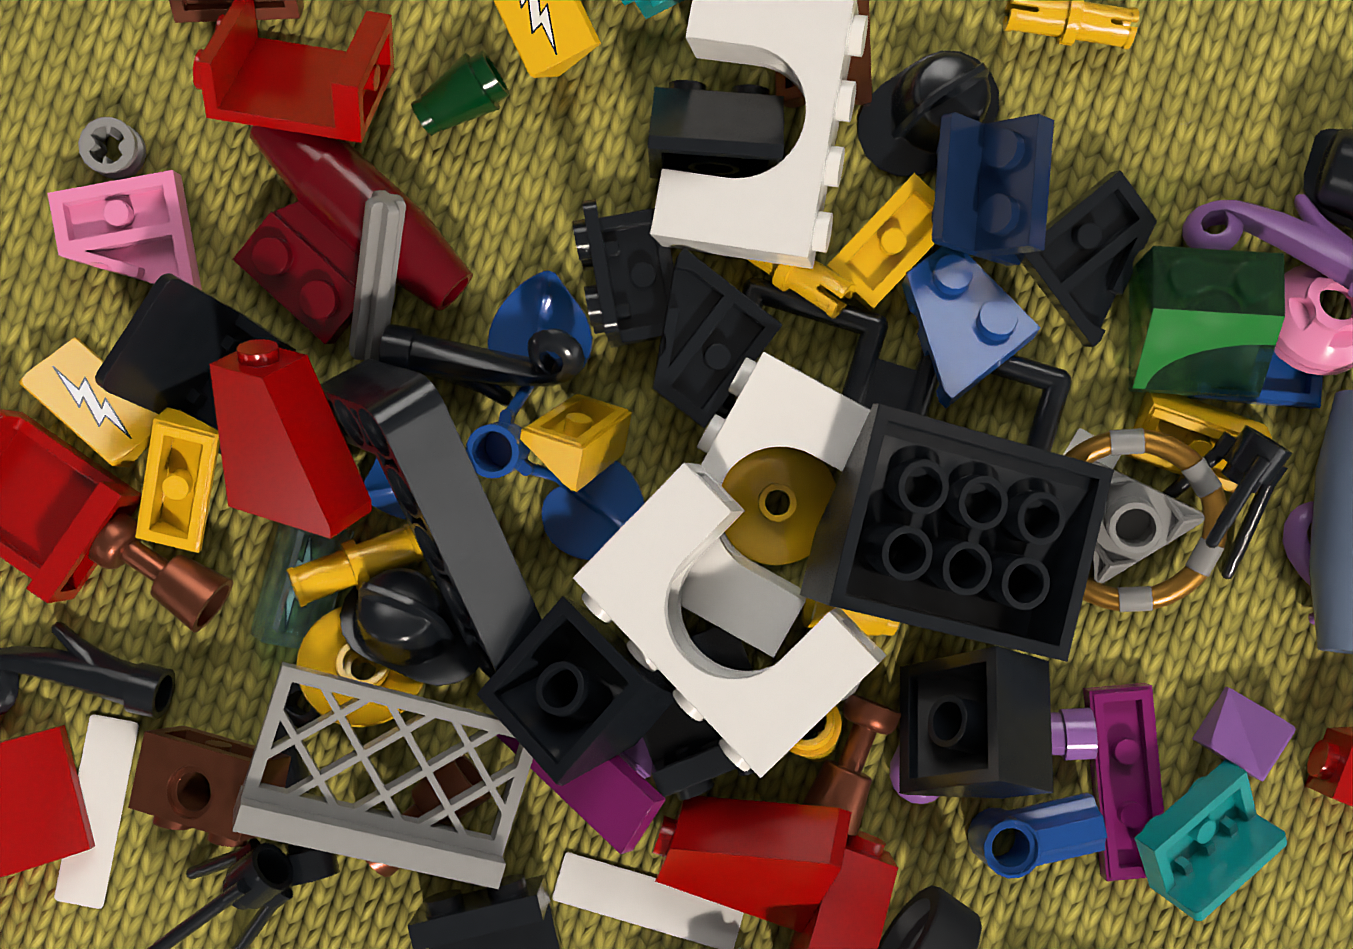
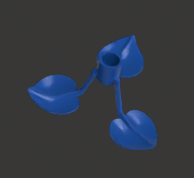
M543 271L520 284L498 309L489 329L488 349L529 357L527 347L531 336L544 329L557 328L566 331L580 343L585 357L584 368L591 355L593 336L586 313L566 288L560 277L555 272ZM547 351L555 359L561 358L556 353ZM521 386L507 408L500 412L498 422L481 426L470 435L466 443V452L475 472L480 476L500 478L517 470L524 476L533 475L554 481L560 485L546 496L542 506V521L545 532L550 541L566 554L590 560L645 503L643 494L634 476L617 460L578 492L566 487L546 466L532 463L528 459L530 449L520 440L522 428L515 424L514 421L535 386ZM376 457L370 472L363 481L370 495L372 506L387 514L406 520Z

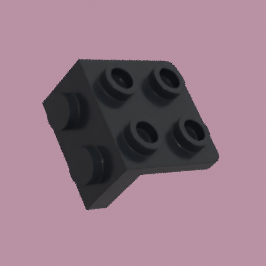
M596 199L582 201L585 219L574 220L572 223L579 260L582 262L583 270H594L596 285L584 287L588 315L594 333L605 332L611 348L661 339L674 265L671 248L661 246L650 234L655 208L600 218Z
M167 273L157 279L98 369L95 381L106 392L157 414H160L167 407L180 410L218 430L209 364L237 351L236 348L239 344L249 340H272L278 344L279 348L294 352L296 349L247 315L181 278Z
M714 626L689 636L696 647L715 663L734 670L753 671L741 639L720 627ZM659 669L655 671L673 691L676 689ZM676 700L643 736L652 760L651 774L658 792L663 797L676 793L678 800L693 798L714 787L715 784L712 778L737 769L739 776L755 773L751 768L748 771H743L737 767L722 751L719 745L722 737L705 719L697 721L689 716Z
M523 874L505 876L501 879L499 889L487 887L486 889L462 894L460 889H452L433 894L423 900V904L420 905L407 925L413 949H562L544 875L525 879Z

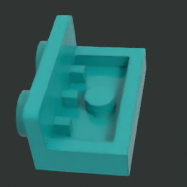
M1227 759L1207 776L1197 779L1184 796L1163 814L1150 819L1142 832L1135 837L1149 887L1196 921L1204 920L1287 846L1285 832L1256 813L1247 771Z

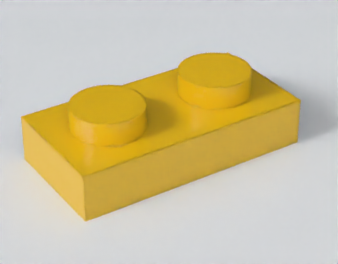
M915 173L826 266L846 280H851L856 284L853 296L869 311L875 308L935 244L932 241V210L935 202V191Z

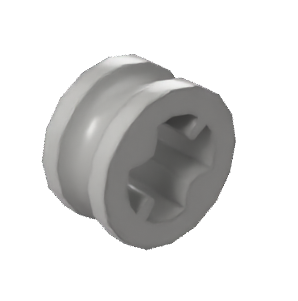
M100 117L89 122L82 130L78 141L79 153L84 163L92 170L110 179L120 180L135 175L142 168L146 158V145L141 135L123 121L113 117ZM110 136L121 141L118 148L122 156L115 162L105 156L108 151L103 142Z

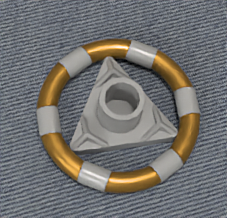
M1143 428L1109 430L1081 442L1064 455L1106 468L1110 467L1097 462V460L1109 455L1144 453L1155 455L1178 467L1201 500L1203 513L1192 506L1114 470L1092 559L1094 579L1088 576L1083 600L1098 607L1119 612L1152 611L1173 604L1193 592L1210 576L1225 549L1224 545L1227 538L1226 532L1219 545L1215 548H1209L1205 542L1217 518L1227 504L1221 486L1222 483L1205 458L1190 446L1172 436ZM1203 523L1202 537L1197 542L1185 567L1168 580L1154 586L1115 588L1102 584Z

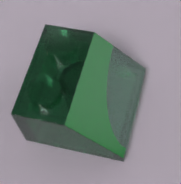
M1152 246L1133 266V274L1129 280L1128 391L1256 399L1259 397L1285 318L1284 253Z

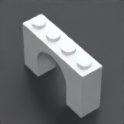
M692 0L685 38L695 57L761 66L783 74L797 86L805 98V122L801 135L791 152L770 170L752 177L725 178L662 169L650 232L661 246L677 249L685 248L690 251L813 269L816 251L827 252L833 224V213L823 212L828 186L839 187L845 155L844 147L835 146L839 121H851L856 96V81L847 80L851 56L862 57L868 28V16L859 15L857 0Z
M766 352L762 353L758 362L746 357L728 389L730 393L738 397L728 417L724 419L715 414L697 445L698 449L707 453L701 466L722 486L728 471L745 456L769 447H790L805 451L843 471L870 409ZM724 532L696 560L689 570L682 589L681 606L774 658L806 602V597L800 595L801 588L743 556L731 544Z
M683 463L582 567L573 579L584 589L585 592L582 594V600L588 609L606 623L614 621L629 637L630 640L627 643V648L633 657L652 672L659 669L674 685L676 689L673 691V697L679 706L697 721L705 719L722 737L719 745L725 755L743 771H748L751 768L761 778L887 655L841 608H835L828 612L773 666L754 671H741L721 666L706 657L689 637L681 613L683 585L689 570L696 560L745 510L700 464Z

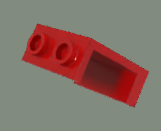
M234 0L227 13L221 14L218 17L215 33L205 49L198 50L194 58L193 82L196 89L202 90L206 118L362 143L394 72L392 15L366 11L347 51L258 37L254 0Z

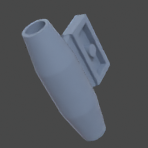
M1353 389L1338 391L1333 399L1316 466L1309 560V577L1317 648L1322 651L1353 654Z

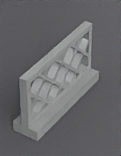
M282 662L244 784L240 787L233 809L232 831L499 889L506 867V862L502 856L533 758L519 743L514 762L489 776L474 748L498 734L515 738L495 715ZM294 682L321 689L332 710L296 729L284 709L291 683ZM333 692L354 698L339 705ZM369 702L387 706L398 726L362 746L346 715ZM398 709L417 713L418 715L404 721ZM435 718L452 722L462 741L426 761L411 732ZM338 720L355 750L319 770L303 739ZM281 721L288 735L273 743L279 722ZM462 725L481 730L468 737ZM404 736L420 765L384 785L369 756ZM295 745L311 775L289 788L262 783L261 779L267 760ZM468 752L483 780L448 800L433 772ZM362 761L377 790L355 803L337 800L326 780ZM426 776L441 805L419 818L401 815L391 796ZM507 781L503 798H501L496 787ZM318 785L324 797L305 792ZM490 791L499 808L491 835L464 829L455 811ZM384 801L390 812L372 807ZM449 816L454 827L436 822Z

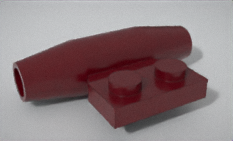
M252 126L250 139L299 201L274 212L271 211L232 260L324 344H334L352 323L365 203L372 197L374 191L385 190L389 194L400 195L406 204L396 284L437 311L447 308L465 290L473 277L470 269L426 213L351 144L340 139Z

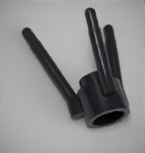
M1247 425L1244 426L1237 438L1224 431L1212 450L1203 456L1211 469L1224 459L1227 464L1221 473L1238 484L1206 538L1205 542L1209 548H1215L1219 545L1251 493H1255L1221 571V575L1225 579H1231L1234 576L1275 486L1288 469L1284 465L1292 455L1288 449ZM1182 474L1162 493L1177 499L1191 485Z
M252 838L247 841L246 846L188 868L186 871L188 879H196L228 868L222 885L223 893L159 938L147 949H171L230 905L240 910L260 908L231 948L248 949L277 908L293 897V891L289 886L292 883L294 874L285 853L273 844H260L259 840Z

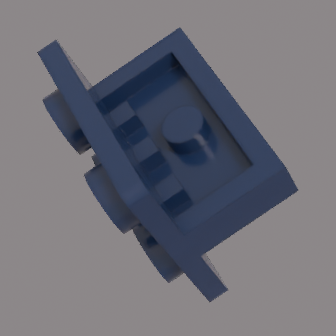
M956 112L942 115L940 139L937 147L938 164L935 202L932 210V241L935 244L1006 266L1019 265L1021 263L1015 254L1044 251L1054 120L1041 114H1033L984 124Z

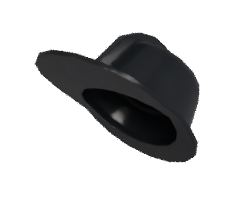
M939 51L916 61L883 83L872 93V101L864 104L858 118V139L865 156L879 170L897 177L912 176L914 173L919 176L937 168V147L940 139L942 115L956 112L984 124L995 121L999 111V90L992 73L984 63L961 51Z
M1353 129L1321 130L1314 138L1304 171L1303 191L1328 221L1352 231Z
M403 567L384 570L370 578L368 582H362L359 590L354 585L346 595L340 613L342 634L352 650L367 660L417 682L434 686L459 683L474 674L479 668L459 631L437 582L418 570Z

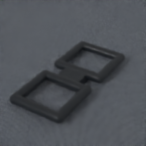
M752 277L746 280L741 293L761 308L764 305L860 334L841 394L870 410L873 403H879L918 415L928 416L938 384L930 355L924 356L921 349L915 370L879 359L888 330V321L883 315L847 304L845 309L836 318L832 319L826 312L790 288L786 292L774 286L772 281L759 277ZM1014 354L990 374L1042 389L1026 445L1051 452L1071 387V376L1064 369ZM731 393L715 414L726 419L736 402L734 401L735 395Z

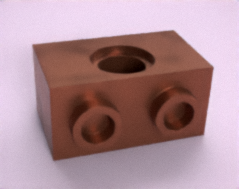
M184 725L144 731L128 808L153 815L152 822L158 827L171 830L195 828L208 832L207 840L213 844L225 847L246 846L247 841L256 838V836L232 831L233 809L240 787L244 784L255 746ZM278 753L269 758L261 782L285 788L291 756ZM208 781H209V784H210V787H211V796H210V794H209V792H208V787H207V782H208Z

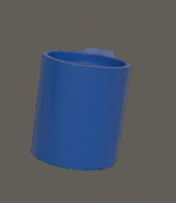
M1089 793L1012 810L988 808L979 812L973 818L968 829V843L972 852L996 874L1006 878H1020L1029 874L1039 865L1105 851V841L1108 838L1103 815L1098 809L1094 796ZM1006 828H1013L1015 832L1013 847L1008 853L994 856L992 853V843L995 836Z

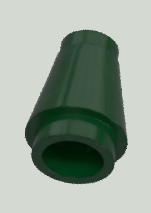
M482 50L472 57L467 53L463 54L421 94V97L411 102V106L423 128L433 136L441 130L444 131L499 110V102L508 97L510 93L498 69L490 57Z

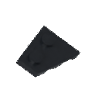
M1122 171L1110 172L1046 225L1044 251L1015 254L1084 347H1094L1102 340L1106 330L1102 329L1101 326L1115 296L1123 295L1133 274L1134 258L1138 252L1145 248L1157 220Z
M683 248L675 260L651 389L700 427L705 428L731 394L728 389L746 357L756 361L782 327V324L687 249Z

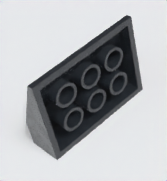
M873 403L816 528L800 595L829 606L1068 662L1114 469L894 407Z

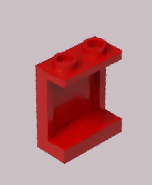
M0 409V558L31 578L32 581L26 589L44 602L53 603L72 600L98 565L88 557L93 541L103 527L116 515L127 513L132 516L141 503L142 494L25 413Z

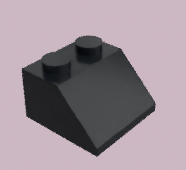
M693 80L671 81L668 88L655 87L648 138L650 178L660 179L662 169L725 178L752 177L770 170L783 160L784 96L770 95L768 88L751 84L732 87V92L707 91L705 84Z
M565 596L560 598L477 693L479 698L555 784L561 786L635 746L675 701L673 690L655 672L646 669L633 657L627 648V644L606 622L595 616L589 609Z
M992 646L900 666V794L1002 799L1054 793L1049 661L1003 647Z

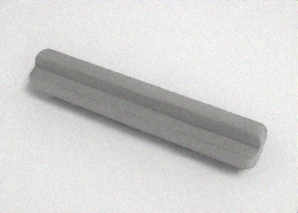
M385 190L374 191L372 197L365 203L349 352L355 360L372 359L379 361L381 339L386 327L391 322L406 204L400 195L389 194Z

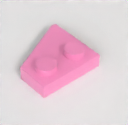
M174 170L47 193L59 256L155 284L160 276L171 273L202 290L182 176Z

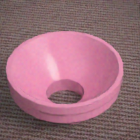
M1307 264L1294 267L1280 276L1266 291L1260 305V315L1285 316L1276 345H1269V347L1288 365L1308 374L1320 376L1337 375L1352 369L1353 298L1348 296L1349 289ZM1335 290L1346 296L1352 307L1351 318L1340 320L1329 316L1321 306V292Z

